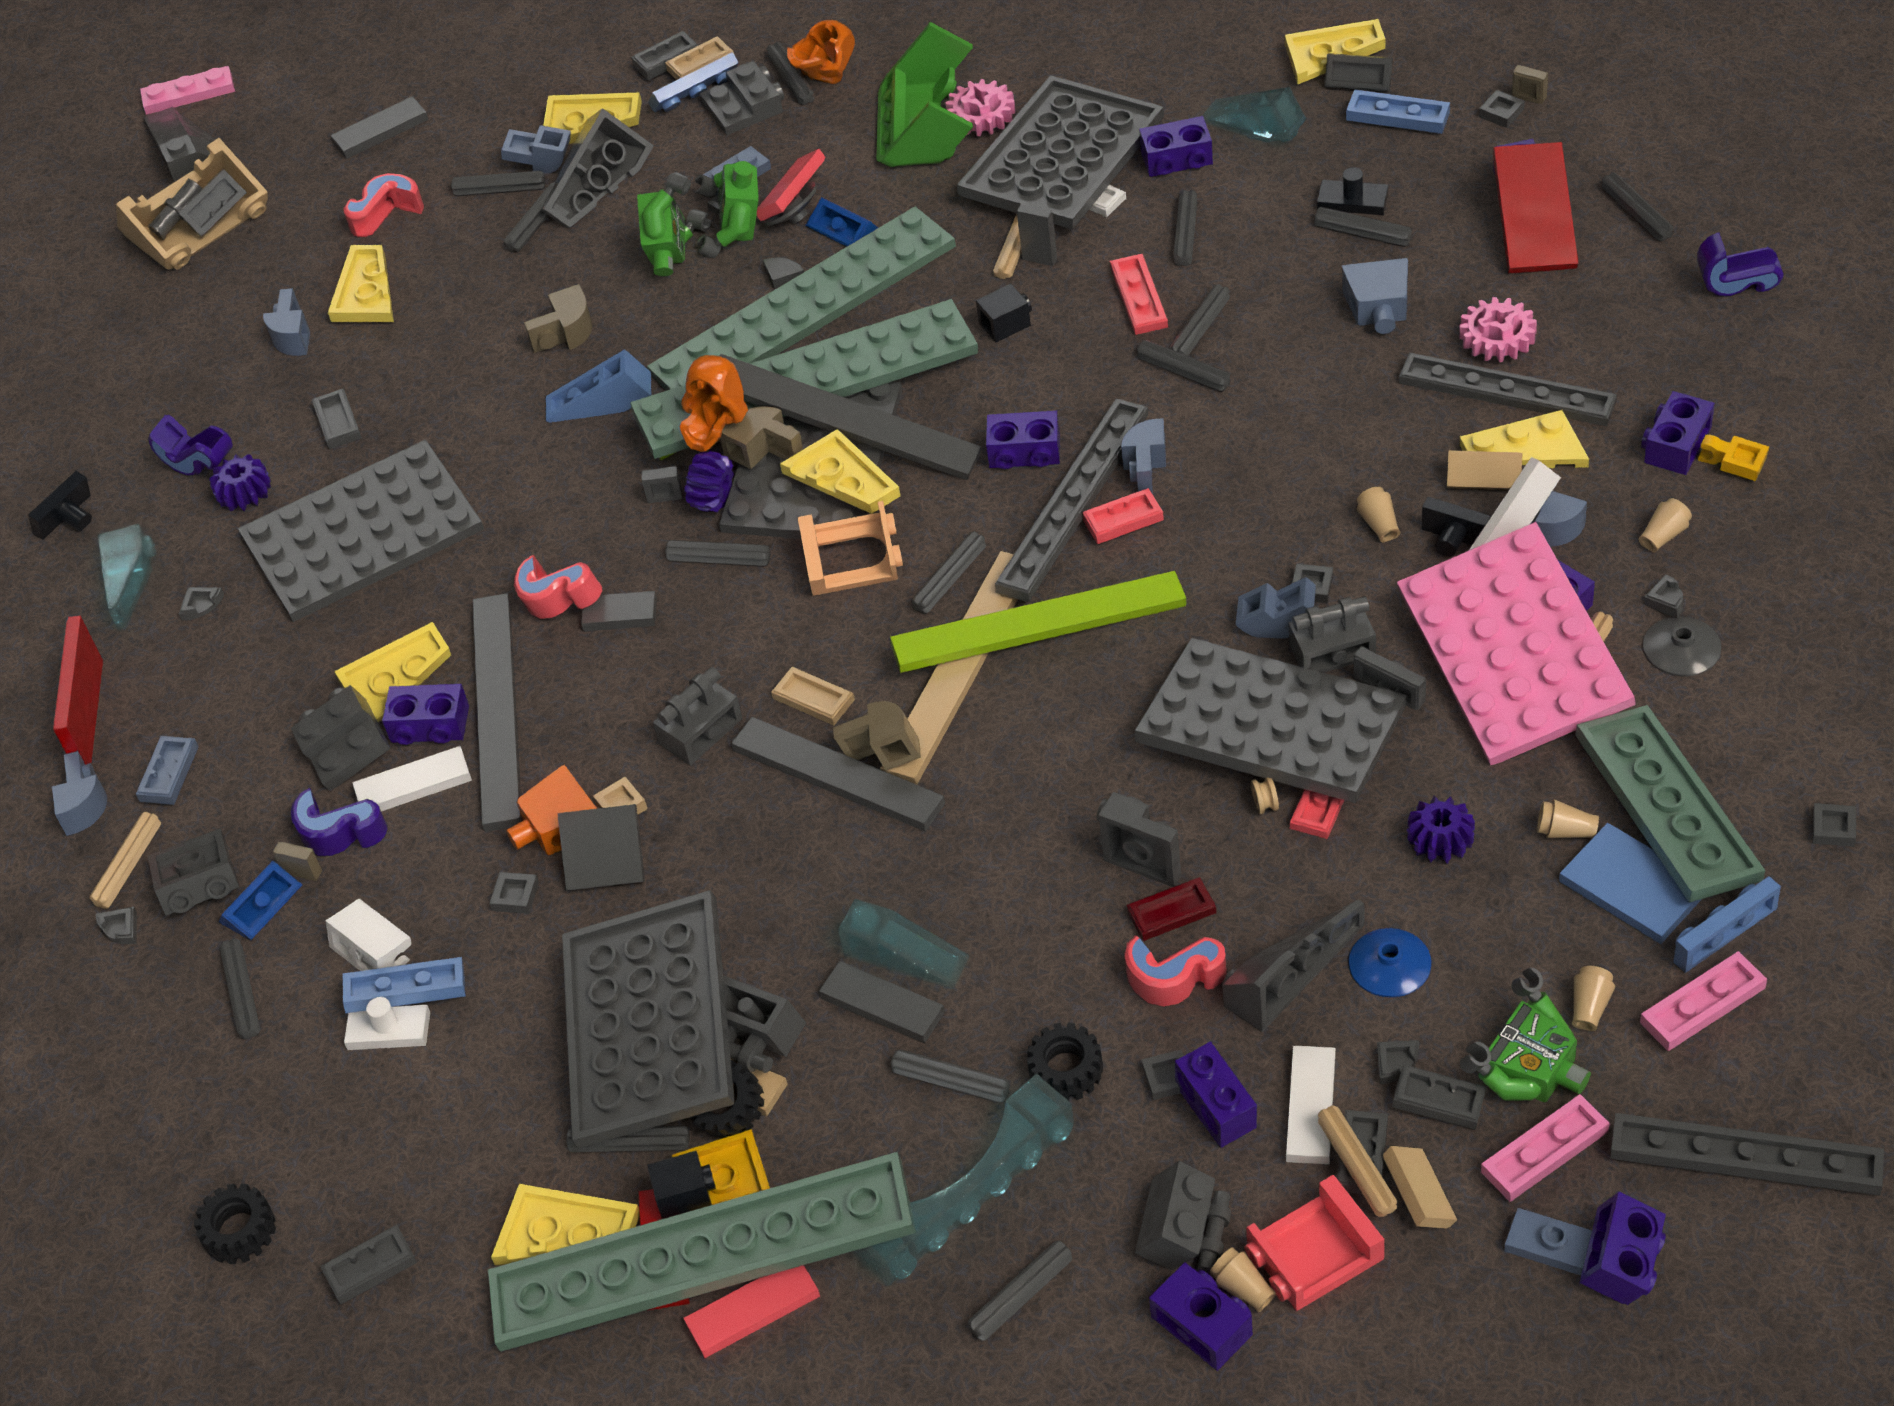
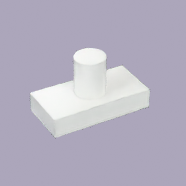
M384 997L372 999L368 1003L366 1011L348 1013L344 1040L347 1050L426 1046L430 1019L428 1005L391 1007L389 1000Z

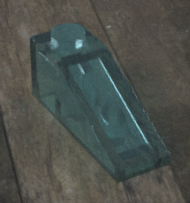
M1290 87L1216 99L1202 115L1207 124L1263 142L1278 140L1286 142L1297 135V130L1306 120Z
M139 524L98 535L107 606L118 631L126 629L153 570L151 557L156 556L151 536H144Z
M854 899L838 929L844 956L950 989H954L969 959V954L895 911L858 899Z

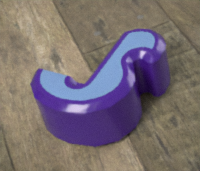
M1718 232L1709 236L1700 245L1697 252V262L1706 288L1718 296H1731L1741 293L1753 284L1758 292L1768 291L1776 287L1783 279L1784 273L1777 254L1769 247L1727 256L1720 233Z
M165 415L148 437L153 452L173 470L184 475H198L205 466L209 470H213L233 447L231 437L223 429L211 425L195 436L190 437L187 434V430L170 415Z
M308 788L299 793L292 804L291 818L303 845L313 849L314 854L317 856H333L347 849L356 839H358L362 848H368L379 843L387 832V824L380 807L370 799H364L320 814L312 790Z

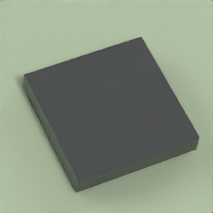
M636 804L558 813L566 891L645 881Z

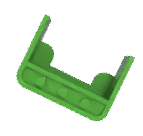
M929 22L887 73L878 92L876 155L878 162L888 167L941 163L953 156L956 146L973 128V123L942 108L941 101L954 92L957 84L955 69L973 49V44Z

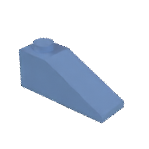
M624 349L547 395L546 421L550 423L625 412L631 408L630 402L652 395L651 372Z

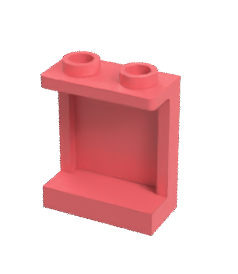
M1334 1174L1319 1183V1197L1261 1231L1255 1223L1246 1227L1247 1244L1244 1246L1248 1258L1257 1269L1262 1266L1271 1277L1269 1278V1283L1276 1292L1278 1299L1282 1302L1288 1299L1296 1311L1384 1260L1383 1236Z

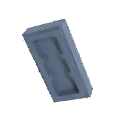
M160 736L136 792L139 802L175 804L199 747L195 738Z
M1517 1208L1505 1242L1504 1251L1581 1275L1592 1230Z

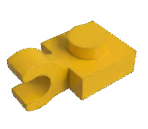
M1705 435L1700 446L1702 450L1698 461L1712 465L1722 462L1721 471L1756 481L1767 458L1769 446L1737 436H1733L1729 443L1716 436Z

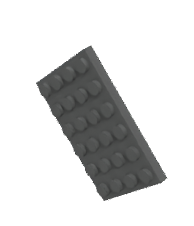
M1050 75L957 184V193L959 196L1016 213L1021 203L1050 209L1053 212L1054 224L1074 229L1141 146L1139 129L1158 125L1163 119L1164 106Z
M889 382L844 398L896 415L903 391L901 382ZM788 416L783 417L784 425H791L800 432L803 449L832 433ZM848 438L877 467H881L885 451ZM768 452L752 469L741 464L738 465L719 526L721 533L801 539L798 517L812 514L814 525L867 515V512L782 474L780 463L785 461V459ZM860 538L843 542L859 543Z
M426 439L238 528L243 541L292 622L484 530L481 519Z
M1191 638L1135 729V742L1255 776L1272 778L1273 781L1356 803L1406 707L1407 695Z
M711 890L562 934L572 1141L578 1148L735 1104L717 899Z

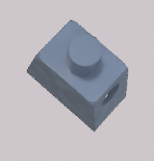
M1407 258L1342 265L1343 294L1358 325L1374 324L1376 332L1387 334L1395 329V321L1406 320L1408 292Z

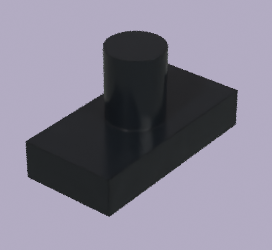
M1348 168L1343 172V181L1322 180L1317 200V210L1320 207H1325L1347 213L1384 216L1389 185L1363 183V172L1359 168Z
M75 471L28 514L32 532L35 536L42 540L45 539L63 521L78 531H82L90 524L92 515L79 507L91 496L87 477Z
M1427 497L1422 506V530L1440 535L1435 548L1440 554L1451 557L1456 554L1462 542L1473 545L1492 516Z

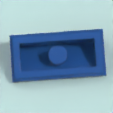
M822 197L805 225L846 247L878 229L871 221Z
M272 861L225 910L220 917L219 923L251 941L300 889L302 884L276 862Z

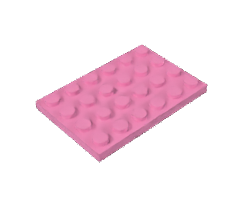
M1536 522L1397 582L1399 592L1490 766L1576 731L1577 724L1613 715L1636 705L1632 691Z

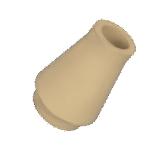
M1372 487L1363 491L1357 498V512L1377 534L1380 542L1383 543L1396 539L1400 535V530L1397 526L1391 495L1385 492L1382 487Z
M1669 498L1666 502L1659 503L1645 531L1639 537L1640 544L1655 553L1661 546L1689 527V520L1692 518L1688 507L1674 498Z
M1553 799L1552 803L1543 801L1538 816L1537 833L1546 834V838L1592 839L1597 833L1599 816L1586 813Z
M1584 966L1580 968L1579 974L1574 976V1016L1572 1025L1575 1028L1588 1031L1597 1030L1598 1022L1615 990V984L1612 982L1613 975L1608 970L1597 966Z
M1233 1247L1228 1249L1210 1270V1275L1216 1279L1215 1282L1218 1287L1249 1304L1257 1312H1261L1276 1295V1292L1267 1284L1244 1251L1239 1253Z

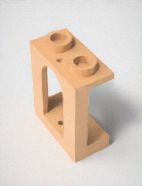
M883 501L878 502L879 513L814 525L812 514L798 517L813 596L898 580L896 567L903 566L899 545L892 546L890 535L897 534L893 513H885ZM864 537H874L880 539L885 544L886 555L879 564L824 576L818 546Z

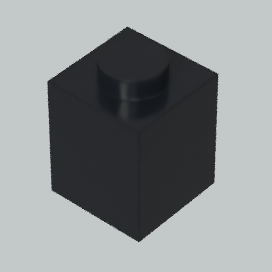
M1012 284L976 300L979 324L995 342L1031 326L1029 314L1032 311L1031 303L1024 293L1020 294Z
M697 1150L647 1165L655 1200L662 1219L712 1205L709 1191L716 1189L710 1164L701 1165Z

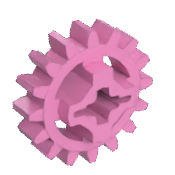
M984 79L975 84L969 81L967 88L956 87L957 94L950 93L949 101H946V110L973 123V128L968 134L971 131H976L977 136H981L982 131H987L990 135L994 134L993 128L995 127L1003 130L1005 128L1004 122H1011L1013 120L1012 114L1016 112L1013 92L1007 91L1005 84L997 87V81L995 80L990 84H985Z
M1493 297L1490 304L1479 300L1478 308L1469 306L1467 314H1462L1459 338L1463 340L1464 349L1472 348V356L1474 357L1482 353L1485 354V361H1489L1492 356H1497L1498 361L1503 362L1504 356L1507 355L1515 360L1517 359L1518 351L1527 353L1529 352V345L1535 343L1537 320L1533 319L1532 310L1524 311V304L1522 302L1515 306L1511 305V298H1507L1504 303H1499L1497 297Z

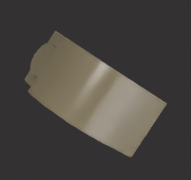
M579 284L549 294L548 298L552 313L524 322L534 353L551 349L566 342L569 350H572L587 340L593 327L588 304Z
M762 406L748 409L742 422L724 426L720 438L724 456H728L729 459L750 469L768 452L787 460L803 450L800 432L791 425H784L781 410L774 407Z
M879 701L867 704V715L833 727L834 739L843 753L853 759L859 760L876 754L885 770L921 758L919 738L902 709L895 703Z

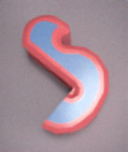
M387 173L375 176L368 181L362 189V199L358 201L350 199L343 210L351 233L356 237H367L374 234L395 207L422 214L424 205L418 186L412 178L401 174Z
M532 555L522 562L514 577V587L518 597L530 614L539 619L556 617L564 613L573 603L578 609L587 608L594 604L602 593L600 582H598L589 566L582 562L547 575L538 560Z
M1135 935L1126 946L1125 964L1128 982L1134 992L1150 1004L1163 1007L1179 1004L1190 996L1196 982H1203L1204 988L1207 990L1213 989L1224 981L1227 974L1225 947L1220 941L1213 938L1203 937L1159 963L1138 936Z

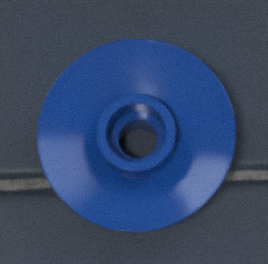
M1395 928L1378 929L1362 936L1354 944L1349 955V969L1355 982L1367 992L1381 997H1400L1416 991L1426 982L1431 971V955L1426 945L1410 932ZM1394 953L1396 956L1389 958L1383 954Z

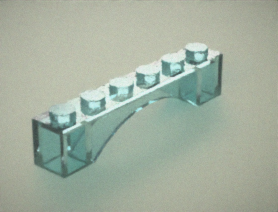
M1035 1074L1006 1099L1003 1119L996 1138L983 1158L966 1175L948 1188L927 1198L910 1202L916 1233L853 1251L854 1255L887 1286H890L896 1279L902 1280L908 1277L916 1268L919 1259L929 1251L939 1250L946 1243L950 1232L961 1223L967 1224L971 1222L979 1213L981 1205L992 1196L998 1197L1002 1195L1010 1186L1012 1178L1023 1169L1029 1170L1033 1168L1041 1159L1044 1150L1054 1142L1060 1143L1069 1136L1074 1125L1072 1104L1039 1075Z

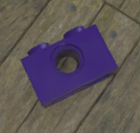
M1186 1262L1149 1297L1151 1318L1216 1371L1253 1335L1252 1315L1248 1306L1235 1296L1228 1297L1218 1289L1217 1283L1208 1273L1203 1270L1196 1271ZM1202 1310L1213 1313L1211 1316L1204 1318L1195 1315Z

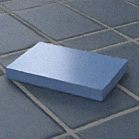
M1609 823L1591 839L1559 875V882L1660 944L1702 900L1689 903L1654 850Z

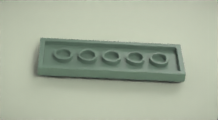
M1648 705L1577 724L1575 736L1689 903L1750 884L1759 883L1763 880L1765 869Z

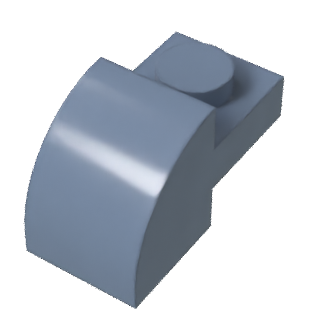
M542 125L539 126L537 134L509 129L501 149L502 160L533 165V171L552 173L563 162L571 139V131Z
M293 288L280 289L278 303L274 304L273 313H263V319L272 343L281 353L293 356L307 355L310 329L304 313L300 309Z
M1163 418L1146 420L1136 424L1128 430L1122 440L1123 470L1130 469V482L1138 483V492L1149 488L1153 494L1152 468L1166 467Z
M1552 491L1531 524L1534 522L1538 524L1550 547L1566 544L1574 540L1585 526L1587 501Z
M1305 577L1278 591L1266 583L1239 596L1236 626L1254 637L1288 638V622H1292V616L1305 613L1306 608L1314 606L1316 585Z
M79 751L64 755L67 783L52 787L55 816L66 836L83 831L94 824L103 814L107 805V794L97 775H95L92 764L85 765Z

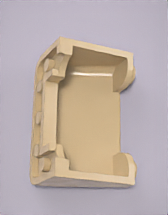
M220 138L207 145V150L210 152L209 156L203 162L200 159L194 161L193 171L148 200L141 195L137 198L138 203H135L130 196H127L116 203L118 229L127 239L166 269H181L189 262L191 256L250 217L252 219L260 217L267 209V190ZM221 169H224L247 192L202 237L182 219L170 230L165 239L159 238L148 228V224L165 207L164 202L168 198L172 199L188 178L203 188Z

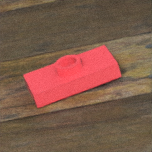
M1149 488L1082 512L1083 521L1097 544L1164 520L1163 511Z

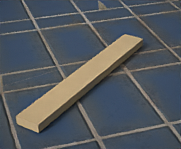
M1000 551L963 620L1014 608L1018 599L996 593L995 588L996 581L1014 554ZM988 653L937 665L908 717V721L919 738L921 758L885 770L882 765L880 770L916 785L918 784Z

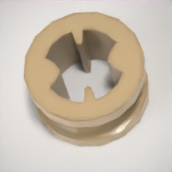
M1265 778V781L1259 783L1256 779L1251 780L1252 796L1259 815L1264 814L1267 808L1278 811L1279 802L1272 778Z

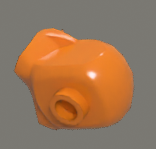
M837 20L820 21L810 29L805 38L793 45L792 48L788 47V61L790 65L799 68L802 74L808 76L811 80L815 79L830 84H837L841 81L843 71L853 52L855 45L854 34L846 25Z
M704 355L698 357L691 364L686 377V393L681 402L683 410L690 413V416L681 422L680 430L686 444L691 449L705 452L711 449L721 438L725 425L742 422L748 411V406L744 401V391L737 369L727 358Z

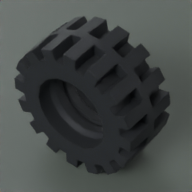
M1056 1023L1053 1030L1050 1031L1048 1027H1045L1041 1030V1037L1035 1035L1032 1038V1046H1028L1027 1065L1030 1080L1033 1086L1036 1085L1037 1091L1041 1095L1047 1092L1048 1099L1055 1101L1057 1096H1061L1062 1102H1069V1096H1075V1099L1079 1100L1083 1098V1091L1090 1094L1094 1090V1083L1099 1084L1101 1072H1103L1101 1049L1093 1033L1088 1035L1087 1028L1081 1026L1077 1030L1075 1023H1068L1067 1027L1062 1028L1061 1023ZM1061 1053H1072L1082 1059V1062L1076 1068L1069 1071H1057L1048 1066V1062L1054 1056Z
M731 1060L732 1080L738 1090L735 1104L722 1114H714L712 1111L689 1117L694 1121V1124L714 1137L725 1138L731 1134L741 1133L743 1128L747 1130L754 1127L751 1123L752 1119L759 1120L762 1114L757 1110L758 1107H764L765 1099L760 1096L764 1091L758 1083L759 1080L748 1069Z
M241 1183L239 1189H237L235 1184H228L226 1191H222L221 1188L214 1190L216 1196L213 1198L207 1196L203 1200L205 1207H198L196 1211L198 1219L194 1220V1227L197 1230L196 1234L204 1249L211 1257L214 1256L216 1261L223 1263L226 1259L229 1264H236L238 1258H241L243 1263L250 1261L249 1255L252 1253L256 1256L260 1255L263 1252L261 1246H269L272 1241L269 1234H275L276 1230L274 1224L276 1221L275 1215L264 1195L257 1188L253 1187L251 1189L248 1184ZM239 1213L251 1214L250 1220L240 1231L232 1234L220 1233L222 1225L231 1216Z

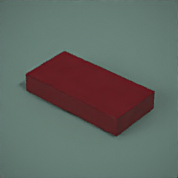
M1200 877L1126 905L1127 912L1143 941L1217 913L1216 905Z

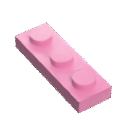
M229 66L212 68L206 72L182 76L164 83H154L140 89L146 115L235 92Z
M1738 951L1641 1013L1640 1024L1667 1051H1670L1764 990L1767 978Z
M1579 1094L1481 1163V1173L1511 1202L1607 1134L1610 1123Z

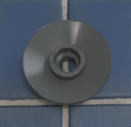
M814 182L806 183L782 213L762 221L764 225H777L787 220L795 224L802 220L808 213L805 207L812 200L817 190V185Z
M1679 616L1678 619L1669 617L1658 621L1648 629L1643 640V650L1648 661L1660 671L1675 676H1694L1706 672L1717 663L1721 654V641L1713 628L1698 619Z

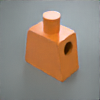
M563 765L518 798L516 803L523 821L507 829L506 833L516 850L537 840L545 853L551 855L562 850L558 813L597 808L567 767Z

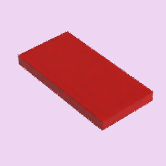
M1562 142L1494 147L1492 153L1508 273L1576 269L1578 266V256Z
M80 615L68 617L66 623L53 730L65 753L69 754L79 751L86 765L92 762L103 659Z

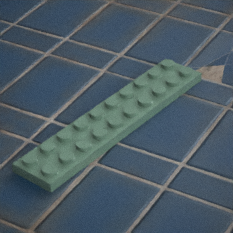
M915 206L647 365V369L651 372V377L667 391L686 384L688 370L691 364L700 356H720V354L749 364L775 356L956 247L955 238Z
M949 299L750 364L841 397H846L978 354V343L953 300ZM686 384L630 402L632 413L654 459L690 448L686 444L680 430L681 422L690 416V413L683 410L681 403L686 393ZM745 401V403L748 406V409L760 407Z
M894 1152L488 1269L495 1345L502 1352L914 1234L916 1229L902 1160L898 1152Z

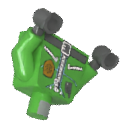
M739 161L724 165L723 171L715 174L714 179L702 174L698 175L695 183L700 184L701 187L695 193L713 198L718 191L720 231L716 234L717 237L715 239L705 234L698 239L697 245L701 247L698 253L707 258H716L722 245L726 247L735 240H753L758 207L757 168L746 161Z
M678 172L671 173L668 176L664 191L661 189L659 192L637 195L641 246L651 264L654 265V274L657 276H670L673 274V264L682 263L685 260V243L693 236L692 232L694 229L706 232L711 226V220L706 218L708 213L698 209H693L688 213L687 224L685 225V218L674 200L673 194L677 192L685 195L690 189L691 181L687 176Z
M1535 968L1523 970V975L1528 980L1529 987L1519 977L1512 981L1511 988L1516 995L1521 997L1528 996L1530 1000L1528 1003L1521 1001L1489 1048L1481 1042H1474L1466 1047V1051L1471 1055H1467L1460 1060V1067L1466 1073L1478 1071L1479 1079L1505 1101H1531L1536 1099L1547 1102L1559 1084L1577 1094H1581L1589 1081L1591 1072L1573 1063L1576 1057L1577 1040L1546 992L1539 991L1543 986L1541 973Z

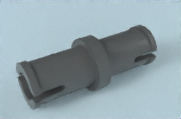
M188 178L172 199L168 198L164 202L165 207L148 224V228L159 238L165 239L170 230L182 219L177 212L202 189L201 186Z

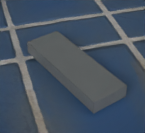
M412 96L332 134L331 138L337 149L348 159L429 119L426 111Z
M839 961L819 990L822 1000L924 1044L945 1013L944 1005Z

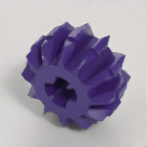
M709 451L700 452L693 457L692 464L689 465L688 475L685 477L687 482L684 488L686 501L690 503L691 507L705 512H718L726 505V499L729 496L734 475L732 471L733 464L728 456Z
M236 454L232 460L223 459L222 466L213 468L214 474L209 478L210 487L216 501L221 506L228 507L230 511L236 509L238 505L245 511L247 504L252 503L258 506V498L268 497L267 491L271 488V480L265 465L260 459H253L250 454L240 458Z
M1434 795L1431 804L1419 801L1416 811L1410 812L1407 839L1409 844L1414 845L1417 856L1428 852L1430 863L1437 856H1442L1448 864L1451 854L1463 858L1466 848L1472 847L1475 820L1473 815L1468 814L1465 803L1454 805L1451 796L1445 802H1440Z

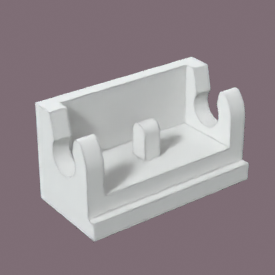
M357 899L326 920L329 947L360 971L405 965L410 960L405 955H402L394 961L398 954L411 946V938L361 899Z

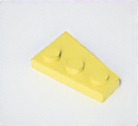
M1379 19L1287 34L1285 35V47L1297 84H1301L1326 73L1328 53L1369 56L1385 49V36Z
M639 92L548 96L543 126L570 130L571 139L569 144L576 141L587 120L602 108L628 127L636 126L639 124L642 104Z
M382 245L350 246L328 310L331 322H394L386 258Z
M1563 410L1460 436L1462 451L1522 453V465H1526L1530 458L1533 457L1541 461L1548 468H1555L1557 464H1575V468L1589 467V458Z
M838 429L780 463L782 474L870 514L879 510V501H883L884 506L900 497L899 486Z
M431 622L336 670L335 674L342 688L351 685L366 698L377 722L383 719L389 686L420 685L451 656V653L438 629Z
M519 1184L491 1258L494 1265L509 1264L634 1228L640 1217L638 1204Z

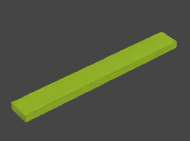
M1171 571L890 636V642L899 671L902 673L1186 606V596L1176 572Z

